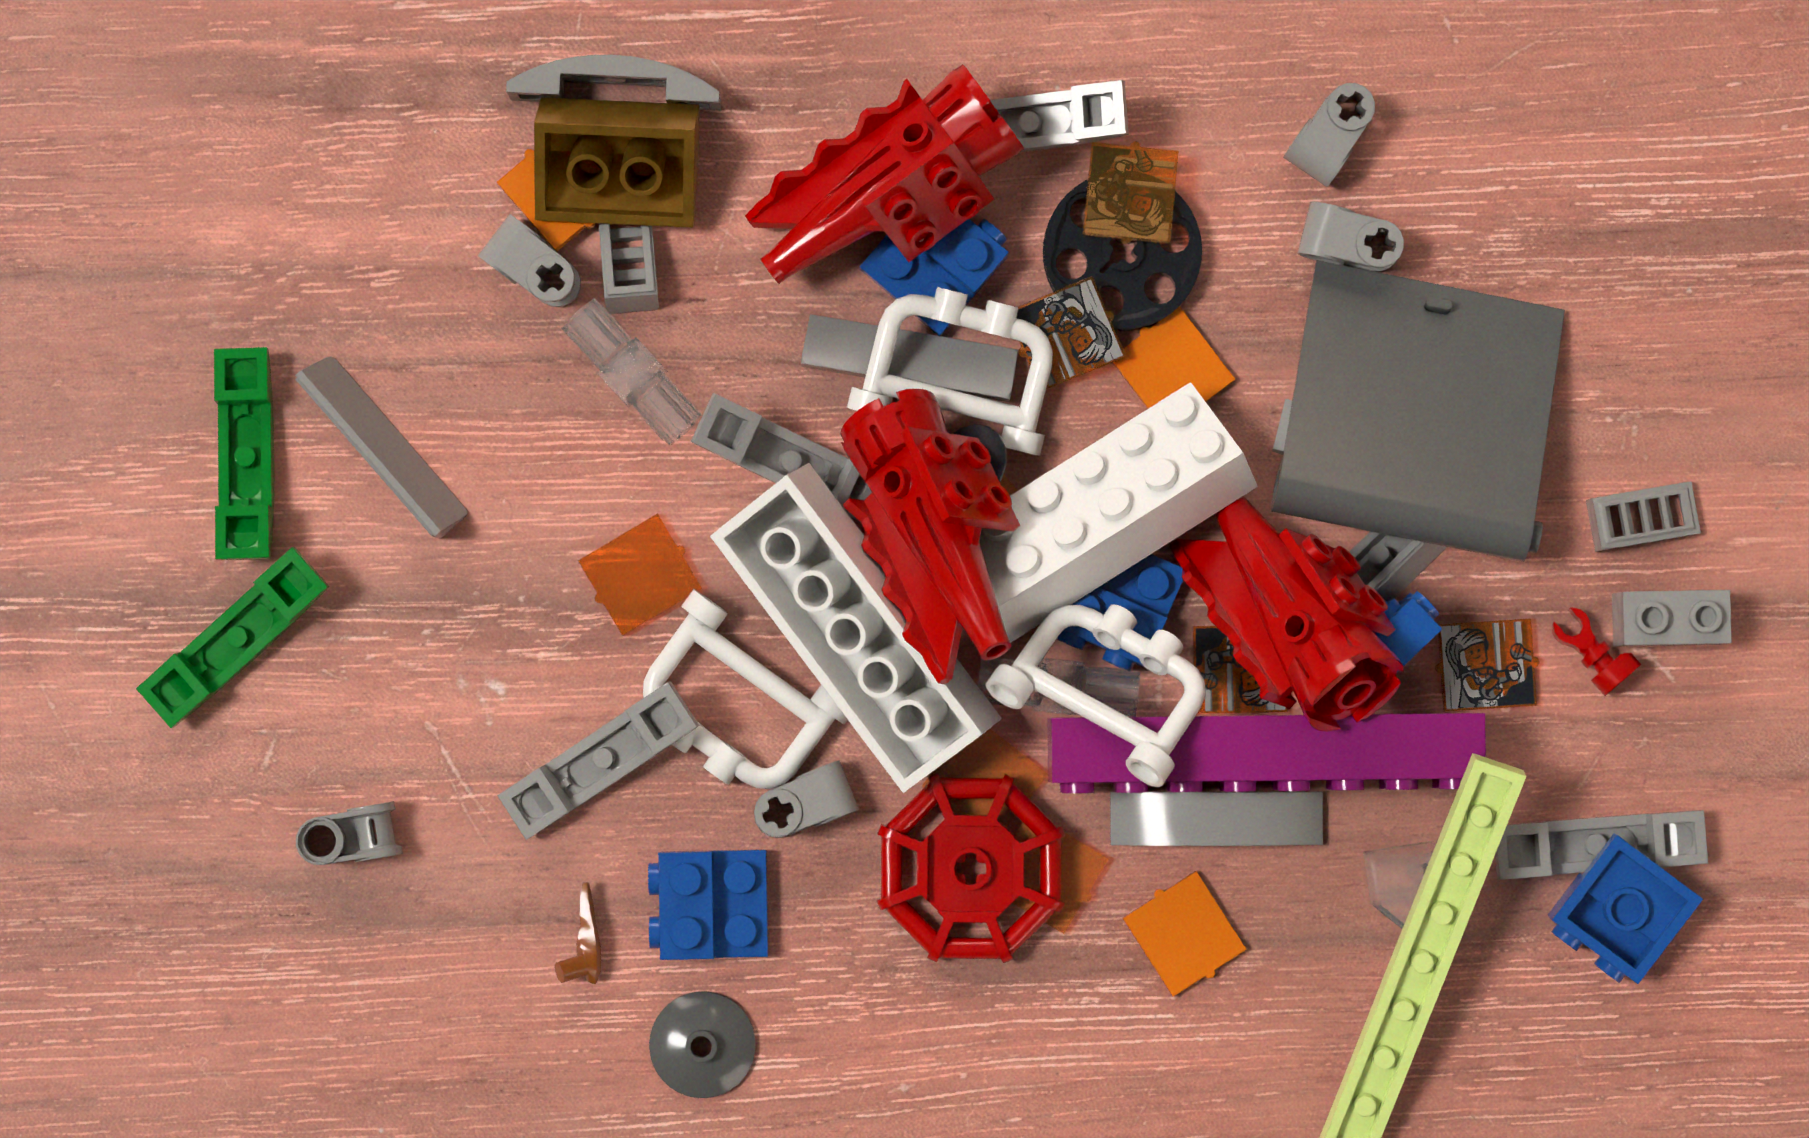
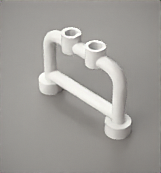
M937 287L934 297L909 294L896 299L885 309L878 325L863 389L851 388L847 408L857 411L878 398L884 407L892 403L893 397L898 398L896 394L898 391L924 389L935 395L940 408L943 410L1003 424L1004 428L1001 438L1006 448L1040 456L1045 435L1035 431L1052 368L1053 350L1048 337L1038 326L1016 318L1018 307L988 300L986 309L982 310L965 305L967 294ZM912 315L923 316L1018 340L1027 344L1032 353V361L1020 407L888 374L902 322Z
M693 589L681 606L689 614L649 668L643 681V697L664 685L693 643H697L802 719L806 724L781 759L769 768H761L755 765L734 747L708 731L699 722L700 726L672 745L685 754L692 745L709 757L703 767L728 785L736 776L742 782L759 789H773L781 786L797 773L836 719L845 724L848 719L822 685H820L812 698L809 699L716 632L728 613L709 598Z
M1115 604L1110 605L1105 614L1083 605H1066L1053 610L1039 625L1012 666L1001 664L996 668L986 683L987 690L997 701L1013 709H1021L1034 690L1135 745L1136 747L1126 760L1128 770L1136 778L1154 787L1162 786L1175 766L1169 755L1200 710L1206 696L1205 681L1198 668L1185 658L1179 656L1183 650L1182 642L1175 635L1165 630H1157L1151 639L1133 631L1137 624L1135 616L1124 607ZM1070 626L1085 628L1092 632L1097 641L1105 647L1113 650L1121 648L1138 657L1143 666L1158 675L1169 674L1182 683L1184 694L1158 733L1037 667L1065 628Z

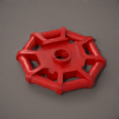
M939 773L929 777L930 782L886 825L881 824L877 834L881 836V899L876 900L880 910L885 909L928 953L927 959L937 962L939 958L1001 959L1003 963L1014 960L1013 954L1056 911L1061 913L1064 908L1065 902L1061 900L1062 837L1066 836L1062 826L1057 827L1014 784L1015 778L1005 774L1003 778L940 777ZM950 799H994L987 815H955ZM937 804L939 805L944 820L923 841L907 835ZM1004 804L1036 835L1035 837L1020 842L998 820ZM902 846L917 852V884L903 890ZM1040 847V891L1024 885V855L1026 852ZM966 853L976 854L977 862L986 864V873L978 874L976 883L973 884L966 883L965 874L956 873V863L964 862ZM922 895L926 901H929L937 909V912L943 917L938 933L906 900ZM1019 896L1035 902L1003 933L997 917ZM954 922L986 923L992 938L948 936Z

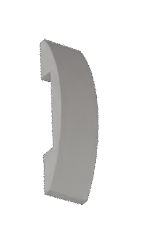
M587 55L556 60L527 70L508 80L506 84V93L511 101L540 102L541 97L564 98L565 82L666 87L667 103L699 105L701 110H721L722 101L720 92L686 71L654 60L622 55Z
M1123 80L1071 86V90L991 100V103L1025 148L1021 152L1073 146L1129 135L1125 81Z
M715 393L712 394L691 439L692 443L773 483H777L787 474L810 463L843 508V504L849 498L865 500L872 493L850 459L763 418L761 415ZM844 508V510L847 512L851 519L860 522L857 518H855L849 511H847Z
M669 681L497 796L527 840L634 771L700 725L672 682Z
M1110 792V845H1323V792Z
M1704 810L1605 816L1507 825L1495 854L1497 880L1585 872L1614 833L1660 867L1708 864Z

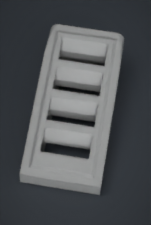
M599 223L606 312L615 314L657 310L659 308L652 226L641 225V227L610 229V224ZM643 240V247L612 249L611 243ZM644 262L645 268L617 271H614L613 265Z
M1691 481L1586 500L1595 552L1701 533ZM1668 496H1679L1683 526L1674 527ZM1651 499H1658L1663 529L1654 530L1649 504ZM1638 502L1643 533L1634 534L1629 503ZM1617 505L1623 536L1619 537L1614 536L1609 507Z

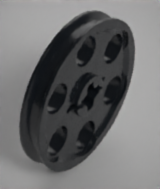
M1114 172L1101 174L1100 178L1112 179ZM1132 172L1129 176H1126L1125 180L1165 184L1154 177L1137 172ZM1118 177L1119 185L1123 184L1124 177ZM1089 178L1066 194L1048 222L1043 240V264L1048 283L1054 294L1088 280L1092 281L1096 292L1105 287L1116 289L1122 295L1123 308L1117 315L1107 317L1112 331H1133L1154 325L1182 304L1197 280L1202 261V240L1197 221L1187 203L1175 190L1143 188L1149 194L1163 198V201L1166 203V209H1170L1166 210V218L1163 222L1177 224L1185 229L1188 235L1186 248L1178 253H1170L1165 251L1157 240L1137 239L1131 251V255L1135 259L1134 262L1129 264L1126 260L1122 259L1117 264L1113 263L1104 273H1100L1099 270L1109 262L1114 250L1109 244L1110 241L1115 239L1117 242L1123 243L1127 239L1131 240L1132 238L1085 233V228H1080L1073 223L1070 209L1078 200H1088ZM1106 180L1100 184L1101 187H1107ZM1113 184L1106 191L1107 198L1117 190L1116 184ZM1117 196L1116 198L1118 202L1120 200V196ZM1110 201L1105 202V209L1117 216L1118 209L1111 206ZM1163 203L1162 207L1160 208V211H1159L1157 217L1159 216V214H1160L1161 211L1163 210L1164 203ZM1145 213V214H1142V215H1134V216H1138V217H1143V218H1144V216L1146 215V213ZM1066 250H1075L1081 253L1086 260L1085 273L1077 279L1064 278L1056 268V260L1060 253ZM1152 275H1165L1172 281L1174 294L1171 300L1158 304L1148 299L1144 286L1146 280ZM1071 306L1067 308L1077 318L1083 316L1082 312L1076 307Z

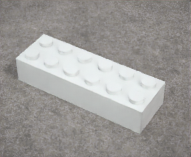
M1191 382L1010 496L1012 500L1011 507L1020 523V526L1014 532L989 528L981 529L979 541L1010 643L1041 624L1053 610L1073 604L1258 487L1244 453Z
M810 463L784 476L710 535L711 539L903 793L1002 719L958 659H956L953 679L947 684H938L928 669L922 655L904 640L902 632L906 619L902 611L886 598L882 592V586L886 578L882 567L864 552L861 546L864 539L863 533Z

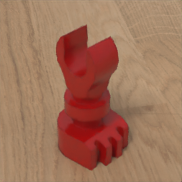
M1571 607L1568 611L1579 622L1581 627L1580 633L1576 636H1569L1553 622L1552 634L1559 643L1572 647L1584 657L1581 662L1587 669L1592 666L1598 672L1591 681L1606 696L1642 664L1632 653L1628 652L1620 654L1614 659L1608 653L1611 647L1605 641L1599 643L1596 636L1592 633L1590 620L1586 613L1581 609Z

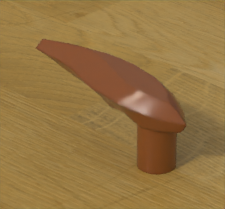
M583 882L579 908L580 927L576 943L577 956L555 963V972L561 983L585 976L588 982L596 984L601 973V945L589 882Z

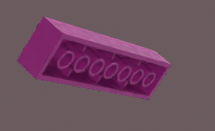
M1485 713L1372 714L1358 723L1350 715L1344 719L1337 720L1341 729L1328 732L1314 729L1304 715L1195 716L1169 755L1175 766L1165 781L1166 791L1202 792V781H1219V791L1224 792L1256 791V781H1273V790L1310 791V780H1326V790H1364V780L1379 779V789L1417 790L1418 779H1432V788L1458 789L1472 753L1486 757ZM1084 717L1047 718L1048 782L1060 783V793H1094V783L1113 782V792L1116 793L1148 792V784L1136 778L1126 766V760L1136 747L1135 745ZM1129 717L1156 733L1160 731L1168 717Z

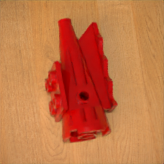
M962 64L957 69H953L923 100L909 80L905 79L898 98L887 107H871L863 110L860 113L855 130L845 138L824 139L817 145L812 162L802 170L781 171L775 175L769 194L759 200L745 217L753 228L791 229L767 254L760 258L778 284L875 231H885L906 260L910 262L924 251L932 248L936 242L966 220L974 217L981 209L995 200L978 176L1016 157L1025 148L991 103V100L965 65Z
M905 389L896 392L900 401L883 407L878 398L857 410L842 426L840 434L844 443L841 442L843 449L872 492L865 500L849 498L843 506L861 522L866 532L861 544L864 552L883 569L886 576L882 586L884 596L902 611L906 619L902 632L904 640L922 655L928 669L938 684H947L953 679L962 627L976 646L983 660L998 658L1011 648L979 539L982 528L1014 532L1020 526V523L1011 507V497L1006 489L1001 486L990 463V453L980 442L979 438L948 433L935 395L924 389Z
M1244 496L1214 514L1226 542L1177 539L1170 545L1175 558L1183 569L1182 579L1203 599L1208 607L1207 617L1228 637L1234 646L1233 656L1235 660L1255 678L1260 686L1259 696L1261 699L1289 709L1298 700L1302 712L1310 725L1316 730L1328 732L1341 729L1337 720L1344 719L1350 715L1353 716L1357 723L1368 718L1384 706L1398 690L1401 682L1397 678L1396 673L1398 670L1404 672L1403 664L1397 655L1373 632L1389 636L1396 630L1384 613L1388 606L1376 590L1369 585H1365L1357 574L1361 569L1358 561L1344 547L1337 546L1333 548L1326 545L1313 534L1307 537L1287 528L1279 533ZM1293 691L1297 700L1291 695Z

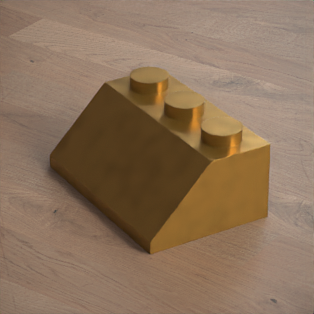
M541 97L534 120L535 220L693 228L699 158V105ZM561 151H571V154L569 156ZM581 160H593L601 170H598L582 162Z

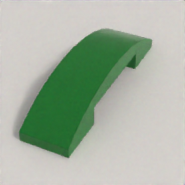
M267 347L214 349V401L218 404V506H215V559H270L274 517V419L269 349Z
M291 547L253 582L255 584L189 645L181 652L174 653L136 688L170 728L178 725L238 675L280 637L330 587L295 547Z

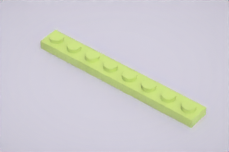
M1472 753L1319 1138L1382 1137L1527 777L1524 770Z

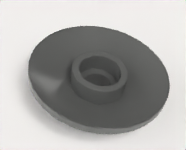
M707 991L688 993L670 1002L656 1018L649 1040L651 1060L660 1078L676 1092L694 1098L719 1096L737 1086L746 1076L752 1065L756 1047L752 1024L743 1009L728 997ZM704 1036L710 1040L712 1049L708 1055L698 1056L693 1052L691 1044L696 1037Z

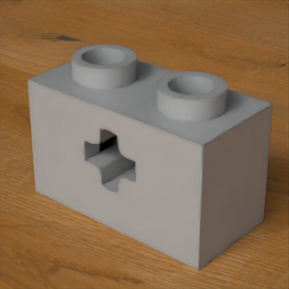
M1730 590L1630 591L1613 593V647L1732 643Z

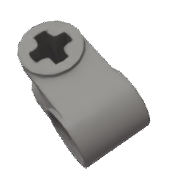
M1345 83L1338 86L1324 100L1313 118L1307 121L1283 158L1328 187L1352 153L1354 144L1373 117L1375 101L1370 91L1357 83ZM1352 97L1358 102L1355 106V111L1360 115V118L1352 116L1347 121H1344L1339 117L1342 108L1336 101L1345 102Z
M1310 202L1297 254L1312 260L1382 272L1391 268L1400 258L1404 249V239L1397 226L1387 220L1357 214L1352 210L1336 205ZM1376 233L1385 235V244L1392 247V252L1385 251L1380 259L1371 257L1372 248L1364 245V240L1372 241Z
M511 214L508 215L478 255L511 282L520 284L543 303L551 307L569 305L577 298L581 290V279L574 266L547 246V242ZM550 271L556 275L561 272L560 278L565 282L561 290L558 291L553 287L547 290L549 285L543 279L547 272Z
M838 760L796 777V780L771 789L761 795L755 805L754 817L760 831L767 836L781 838L811 826L818 827L859 810L841 762ZM772 799H778L781 806L790 804L793 808V813L786 817L788 825L784 828L779 829L775 822L766 823L763 819V814L769 811L768 802Z
M394 801L347 809V812L320 816L307 820L296 834V848L299 855L313 865H326L349 860L359 862L403 854L402 846L397 845L395 842L391 812L395 810ZM372 819H373L374 822H375V828H376V834H377V840H378V843H377V844L375 843L374 832H373V826H372ZM319 825L329 827L336 837L334 850L326 856L315 854L308 844V836L311 830Z

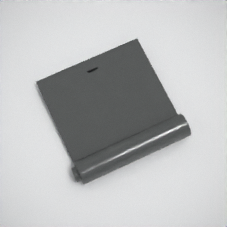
M1316 260L1285 446L1275 479L1271 512L1520 562L1525 561L1528 552L1536 554L1542 537L1543 523L1535 521L1565 310Z

